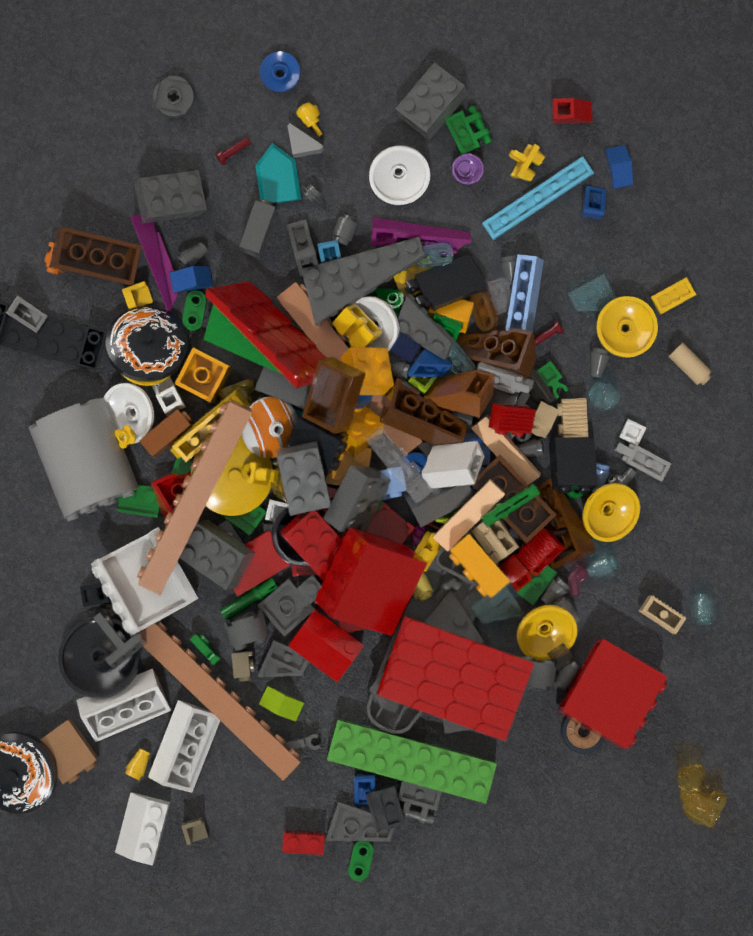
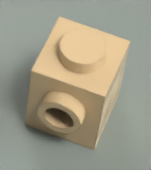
M541 401L536 409L532 433L546 438L560 410Z

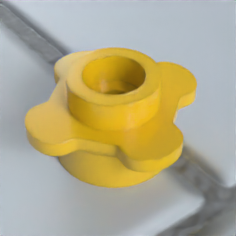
M125 425L123 429L115 431V436L121 448L124 449L127 445L135 443L136 433L129 425Z

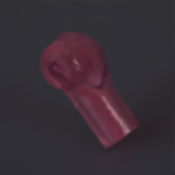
M578 567L569 575L570 595H580L579 583L589 575L586 568Z

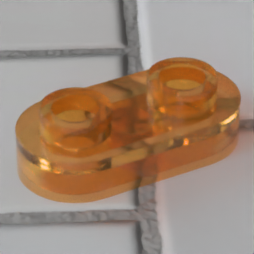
M479 292L472 295L470 302L474 303L473 314L478 328L485 332L494 330L498 325V317L490 295L487 292ZM482 298L485 301L484 305L481 303Z

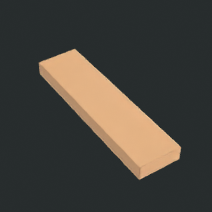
M488 414L472 426L471 429L497 457L501 455L528 485L540 477L541 473L507 435L496 434L494 429L488 427L490 421Z
M490 479L433 535V538L445 550L449 551L481 519V516L485 515L505 495V492Z

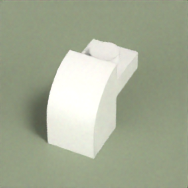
M171 377L159 384L151 385L167 417L177 409L180 411L186 407Z

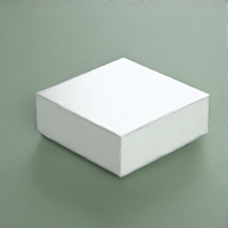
M627 419L619 438L633 445H639L646 427Z

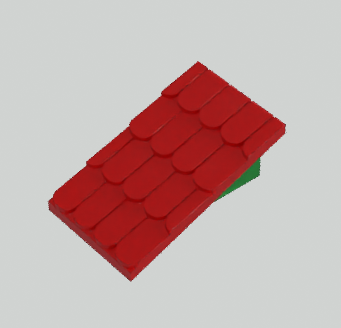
M250 281L208 288L206 290L205 296L213 303L204 340L284 375L295 388L312 384L319 360L327 357L316 349L314 342L291 324V320L271 303L272 300Z
M404 616L376 694L388 700L506 741L534 663Z

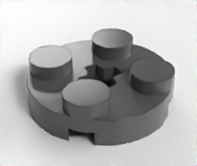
M169 76L156 85L153 100L157 109L163 115L176 118L185 116L192 108L194 93L185 79L179 76ZM173 92H177L179 97L175 102H171V99L168 98Z

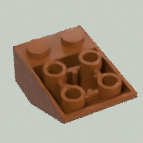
M473 370L447 375L443 378L437 377L424 396V399L427 401L430 399L438 407L480 417L494 395L495 375Z

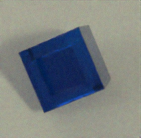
M399 334L389 352L411 364L421 345L405 335Z

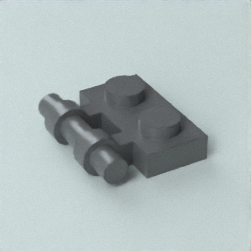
M402 781L398 800L404 801V806L401 807L403 817L405 819L407 817L416 819L419 823L423 824L425 822L433 824L435 816L427 813L429 809L437 811L442 792ZM410 805L421 806V812L411 810Z

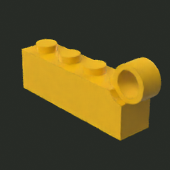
M237 390L233 391L173 442L169 450L177 459L182 457L187 462L200 451L204 440H209L212 434L209 430L214 420L218 422L221 416L218 412L223 402L227 403L230 398L249 407V403Z

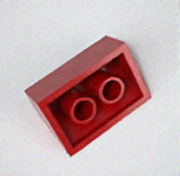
M314 610L288 647L332 680L338 682L364 645L317 610Z

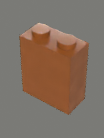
M177 409L139 441L152 457L158 458L173 445V442L192 426L193 420L187 412H181Z

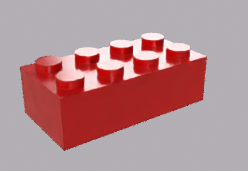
M316 510L300 513L280 533L324 581L326 573L330 570L343 540Z

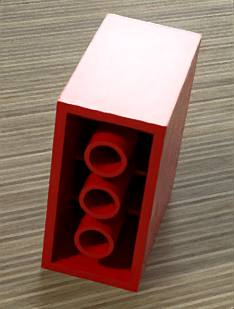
M350 527L343 538L339 551L334 557L330 570L326 573L321 588L317 592L315 601L333 619L392 636L428 563L409 546Z
M600 639L595 642L574 682L558 707L557 712L620 749H627L628 746L632 747L637 739L635 734L638 728L642 729L647 721V718H645L647 712L654 709L657 700H655L656 696L666 688L667 682L665 680L667 676L605 639Z

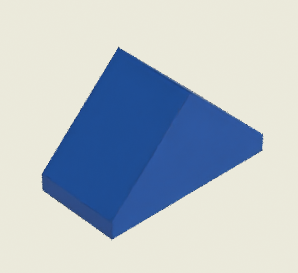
M626 146L605 149L613 189L633 185L632 160Z
M586 186L581 217L596 220L602 219L605 213L606 189Z
M191 266L169 273L173 293L213 287L208 266Z
M425 348L409 370L408 376L443 378L452 366V363L448 359L444 360Z
M354 773L355 806H369L365 792L374 791L375 773Z

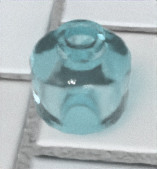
M599 382L594 384L589 392L590 403L597 409L611 410L618 404L620 399L618 389L613 384Z
M602 552L590 557L589 565L587 566L589 576L595 577L597 581L614 577L616 570L619 569L614 555H610L608 552Z
M708 594L696 595V599L690 602L691 619L697 622V625L712 624L713 620L717 618L716 600L708 597Z

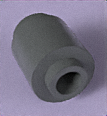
M345 214L343 217H339L332 234L334 236L332 241L338 240V244L348 246L358 225L354 222L355 218Z

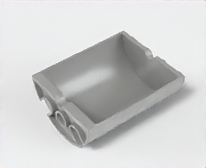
M104 398L92 399L83 405L78 403L45 416L36 421V424L29 426V431L62 515L68 522L79 518L78 514H89L98 510V505L108 506L115 503V499L123 496V499L135 494V490L139 489L125 451L119 446V441L115 436L116 428Z

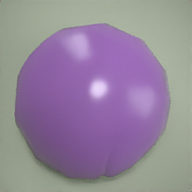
M473 154L460 155L452 164V174L456 181L462 184L478 182L484 173V165L481 159Z

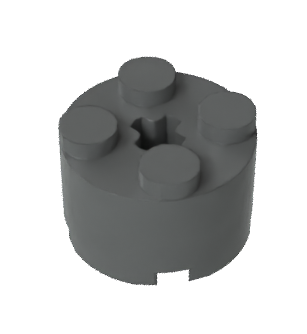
M259 610L256 615L254 611L235 616L232 618L233 622L228 623V620L223 622L230 646L234 647L235 650L246 648V644L251 642L255 644L267 641L266 638L270 634L262 610Z
M521 657L534 663L525 689L541 691V689L546 690L547 688L546 692L552 693L557 669L554 667L555 662L543 660L539 663L534 662L535 658Z

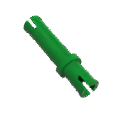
M531 484L528 488L504 503L495 505L496 508L481 516L485 526L488 528L498 520L506 519L508 514L536 496H539L540 493L537 487Z
M270 577L260 585L253 587L248 593L220 609L223 617L229 620L254 602L263 600V597L277 589L278 585Z

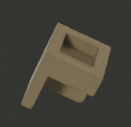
M203 817L184 822L181 825L187 845L209 837Z

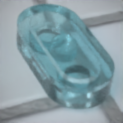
M447 243L424 245L422 248L427 259L421 260L416 265L421 268L447 265L454 258L453 248ZM441 254H447L445 258L440 257Z

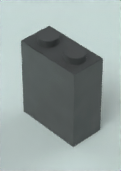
M261 199V202L255 200L239 246L242 253L261 259L277 215L272 202Z

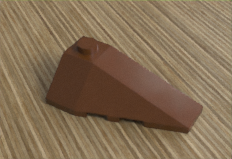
M551 478L537 487L540 493L539 497L556 514L543 528L551 530L565 546L550 563L552 569L581 560L595 552L596 549L590 534L586 531L583 522L564 493H560L559 490H552Z

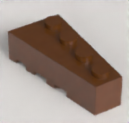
M398 377L395 379L394 386L386 393L380 418L381 423L436 446L463 443L467 424L448 411H442L437 408L436 403L430 399L427 401L419 396L417 390L414 388L409 389L403 385V381Z

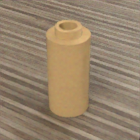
M681 343L668 356L696 385L700 383L704 385L712 377L709 375L712 371L684 343Z

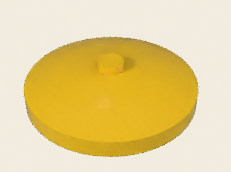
M242 435L206 504L207 508L222 515L236 516L254 510L265 500L272 486V482H268V486L247 483L242 478V469L244 465L250 464V462L271 465L270 469L273 470L270 458H263L252 453L245 445ZM200 450L195 455L194 460L196 457L200 458L203 451Z

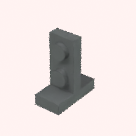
M307 220L287 224L300 277H303L301 269L318 265Z
M99 613L94 617L95 621L118 648L105 659L113 669H116L146 644L138 633L127 641L121 631L116 632L113 629L115 623L108 615L104 617Z

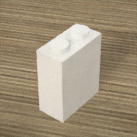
M478 441L433 446L427 457L426 465L422 470V477L429 489L475 484L485 457Z

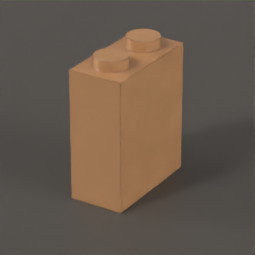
M71 718L40 739L49 748L55 759L58 778L62 784L67 781L71 784L80 777L78 775L79 772L84 769L88 772L97 765L95 761L99 757Z

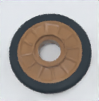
M566 717L562 723L561 734L568 748L574 752L586 754L597 750L603 744L604 739L589 731L586 737H581L578 734V728L581 725Z

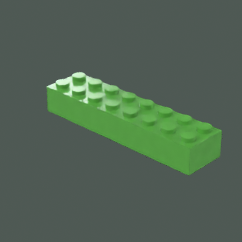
M339 718L327 757L328 761L485 804L497 765L496 761Z

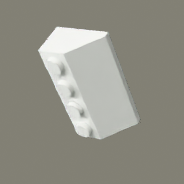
M153 669L136 675L130 685L116 695L107 698H90L85 696L77 700L80 717L95 742L171 711L163 688Z
M178 700L148 777L163 786L192 793L220 720L211 711Z

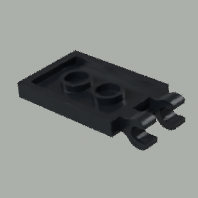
M469 254L415 274L414 279L406 282L407 287L404 289L408 295L421 291L423 295L415 298L417 304L421 308L431 306L434 311L487 290L488 285Z

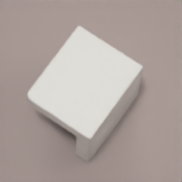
M269 500L265 520L274 522L277 516L284 509L288 508V504Z

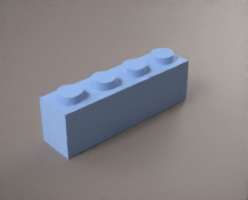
M517 255L506 331L511 328H517L533 332L544 260L537 256Z

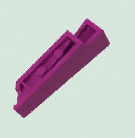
M141 214L131 216L132 223L168 312H171L180 292L173 293L169 273L174 272L160 233H156L154 222L142 223Z
M372 218L371 246L391 245L420 237L424 254L452 257L463 245L471 243L469 232Z

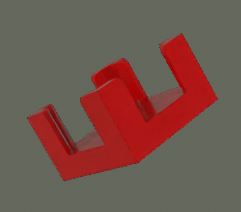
M383 502L380 510L374 513L370 526L365 532L402 544L415 527Z

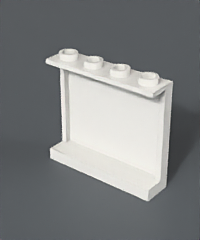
M159 527L100 559L98 558L91 564L93 574L101 581L103 592L106 596L110 597L113 610L116 614L120 615L123 621V628L131 636L198 599L178 561L161 595L138 585L139 578L136 576L141 566H146L148 560L145 558L150 548L154 549L157 544L154 540L160 530Z

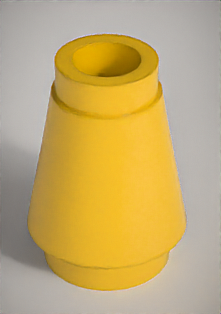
M139 748L138 752L125 767L127 769L125 774L140 781L141 776L144 777L150 753Z

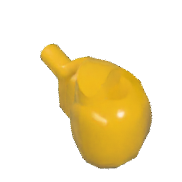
M309 102L301 105L296 111L297 116L307 128L312 126L318 137L321 136L322 132L316 122L320 121L318 119L320 115L319 108Z

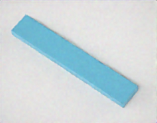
M582 156L482 222V225L491 239L495 240L593 175L594 172Z

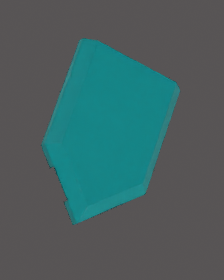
M272 143L255 165L260 199L270 201L273 204L301 200L295 159Z

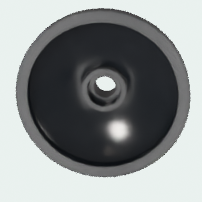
M286 508L274 521L271 533L273 547L279 557L285 562L295 566L308 565L307 562L280 533L286 525L299 515L290 516L289 508Z

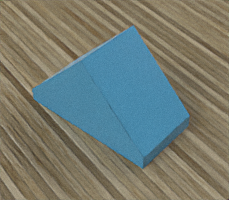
M338 240L317 244L321 264L341 258Z

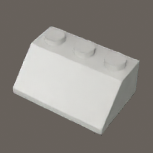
M131 792L115 853L133 861L153 866L157 857L170 802Z

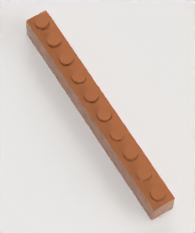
M295 282L277 296V300L304 334L316 344V349L327 358L334 357L341 361L340 357L349 349L345 345V342H347L346 338L334 331L332 328L333 322L329 317L316 327L309 298L307 297V290L303 284L299 286ZM373 395L367 407L381 417L386 395ZM384 424L383 433L403 457L423 442L415 436Z
M230 398L227 403L223 402L218 412L221 416L218 422L214 420L209 430L212 434L209 440L205 439L202 443L200 450L203 452L200 458L196 457L193 461L191 468L194 470L191 476L187 475L182 484L184 490L181 495L177 494L173 502L175 508L172 513L168 512L163 522L166 526L163 531L159 530L154 540L157 544L154 549L150 548L145 558L148 562L145 567L141 566L136 576L139 578V586L161 595L252 414L251 408Z
M161 621L143 629L139 633L146 642L143 647L276 775L284 781L302 762L299 759L301 755L295 749L291 748L289 750L285 747L286 741L279 734L274 735L269 731L271 729L270 725L263 719L259 721L255 717L256 712L250 706L244 707L239 702L241 698L234 691L230 693L225 688L226 683L219 677L215 679L210 674L212 670L205 663L200 664L195 660L197 656L189 648L185 650L181 646L183 642L173 634L171 637L166 632L168 628Z

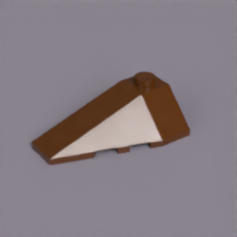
M511 328L508 331L501 332L496 330L486 334L459 335L451 355L477 364L480 362L490 364L529 378L536 361L534 333Z

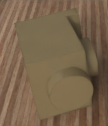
M253 651L232 653L234 678H239V681L251 680V672H254V660H250V656H253Z

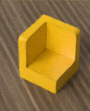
M145 281L122 289L129 309L153 303Z

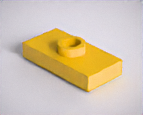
M686 277L650 298L661 315L696 296V293Z

